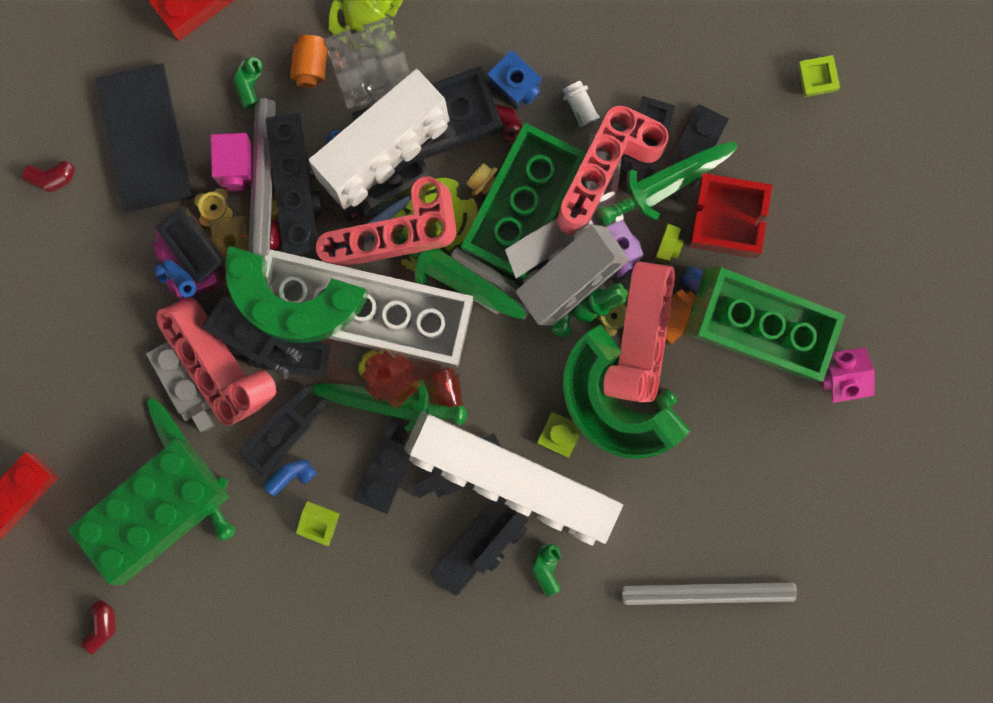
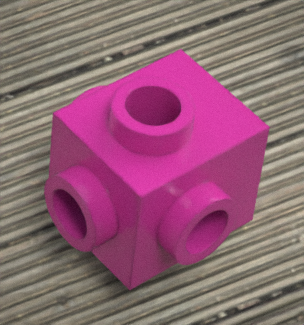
M866 347L842 350L832 354L821 386L823 390H829L833 403L875 396L874 367Z

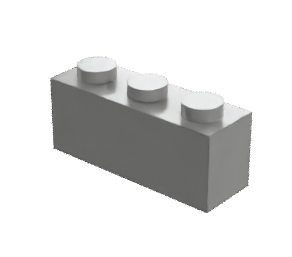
M597 225L584 226L575 233V240L566 248H559L549 256V262L542 269L534 270L524 278V284L515 292L538 325H555L630 260L607 227Z

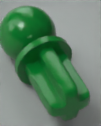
M616 283L603 290L597 288L572 309V314L578 321L590 322L598 315H607L611 308L625 303L628 291L620 283Z

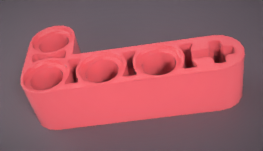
M615 106L607 112L562 201L557 217V224L562 232L573 236L578 230L589 224L623 154L644 163H653L661 157L669 137L665 126L625 106ZM620 123L626 130L617 131L611 124ZM643 138H651L658 145L648 146L644 143ZM607 152L612 159L602 160L596 153ZM592 181L598 188L595 190L586 189L581 182ZM578 202L583 206L580 214L573 218L570 215L573 213Z
M432 177L419 178L411 189L413 215L326 232L318 238L316 243L317 255L327 263L346 267L448 246L454 241L456 236L451 193L445 184ZM436 187V199L433 202L426 203V192L430 188ZM441 221L443 225L441 234L432 238L430 234L432 225L435 222ZM403 228H408L409 237L407 241L399 245L397 242L398 232ZM373 234L375 244L371 250L365 251L364 241L369 235ZM337 243L345 247H351V250L348 248L337 249ZM337 249L335 255H333L332 250Z
M640 261L635 264L631 276L623 329L622 353L619 356L618 365H611L606 372L604 379L605 396L640 403L654 401L659 387L675 281V271L672 266Z
M186 297L158 310L156 319L161 332L221 423L231 426L259 411L275 396L276 386L269 373L259 369L246 376L226 344L202 328L208 316L196 299Z

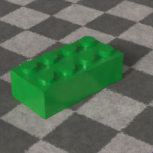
M524 123L461 245V250L488 266L524 283L523 280L530 270L516 278L505 249L557 218L562 201L587 153Z
M706 267L683 334L803 379L823 382L846 315L722 267Z
M175 439L69 527L68 531L109 585L123 586L227 500L230 495L189 442Z

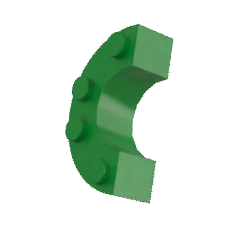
M228 247L225 264L226 280L234 303L254 326L276 339L294 343H308L326 339L349 325L361 311L369 293L365 288L331 278L325 291L316 298L302 303L287 302L274 295L270 290L266 277L268 262L263 256L235 247Z
M599 325L587 332L576 343L565 366L563 390L566 406L573 422L591 443L615 456L643 459L654 457L670 450L687 436L666 409L654 414H639L627 409L617 398L605 396L604 379L606 372L614 364L622 351L603 326Z

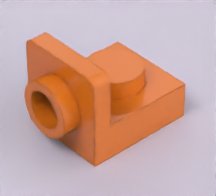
M680 289L672 297L666 341L669 345L674 343L684 333L696 295L691 291L686 294Z

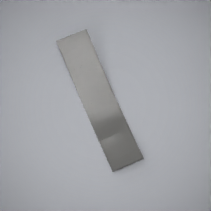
M614 190L602 196L588 225L607 227L599 223L596 211L599 207L610 206L617 202ZM582 206L574 209L570 216L576 218L580 214ZM623 215L617 216L611 224L624 219ZM557 219L519 240L505 249L514 275L518 278L534 266L548 259L554 251L562 247L566 248L575 239L574 235L571 236L562 232L557 224Z

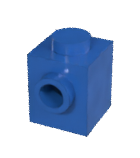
M512 49L487 74V81L516 109L523 103L529 106L541 93L539 89L541 77Z

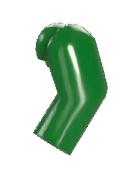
M248 57L243 60L232 80L244 110L255 107L256 103H259L253 87L261 74L263 65L257 57Z
M665 388L659 395H656L653 401L655 410L658 412L666 409L687 436L690 428L670 408L677 403V397L668 388Z
M555 544L543 545L537 551L532 566V573L547 598L562 590L553 575L557 561L561 558V550Z

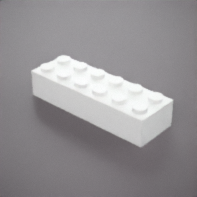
M270 250L269 255L265 256L268 262L266 277L270 290L274 295L287 302L302 303L316 298L325 291L331 278L367 290L369 294L366 302L355 319L344 329L328 337L329 339L458 368L474 302L473 296Z
M421 411L404 448L411 455L409 461L412 464L429 472H432L434 466L442 469L441 475L445 479L462 487L465 486L467 481L475 484L473 490L477 491L478 494L496 502L499 496L507 499L505 504L510 506L509 508L526 516H529L531 511L538 513L537 519L559 531L565 525L570 528L568 533L590 545H594L596 540L606 544L623 507V504L609 496Z

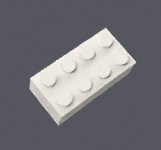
M418 69L414 70L308 159L317 180L344 210L350 205H358L367 197V191L377 182L382 184L395 172L394 168L402 159L406 162L410 161L420 152L421 145L430 137L432 139L439 137L448 127L447 123L450 120L445 98Z

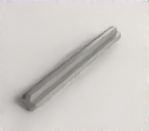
M261 98L258 101L259 103L255 104L248 252L265 258V256L269 255L273 183L266 118L275 116L276 103L273 100Z
M792 582L624 586L622 588V602L625 605L794 602L797 597L796 585Z

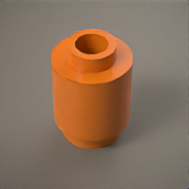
M300 35L297 38V43L293 45L290 78L297 81L296 85L299 87L316 88L317 84L323 83L325 80L328 49L324 46L325 39L322 37Z

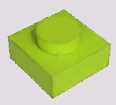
M833 55L799 61L798 69L804 98L839 91L840 84Z
M670 224L667 225L654 260L655 262L668 265L671 257L678 259L684 243V239L678 238L681 228Z
M552 412L537 444L569 459L581 431L573 421Z
M307 501L302 511L296 534L329 546L340 514Z

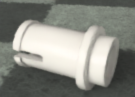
M578 81L563 89L565 94L563 100H568L581 128L596 121L600 116L597 114L586 92L589 89L588 86H583L582 82Z

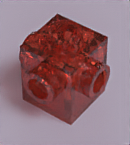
M387 350L382 354H375L366 363V370L361 374L368 382L365 389L378 402L384 398L389 405L397 409L422 385L410 372L414 366L400 352L396 356Z

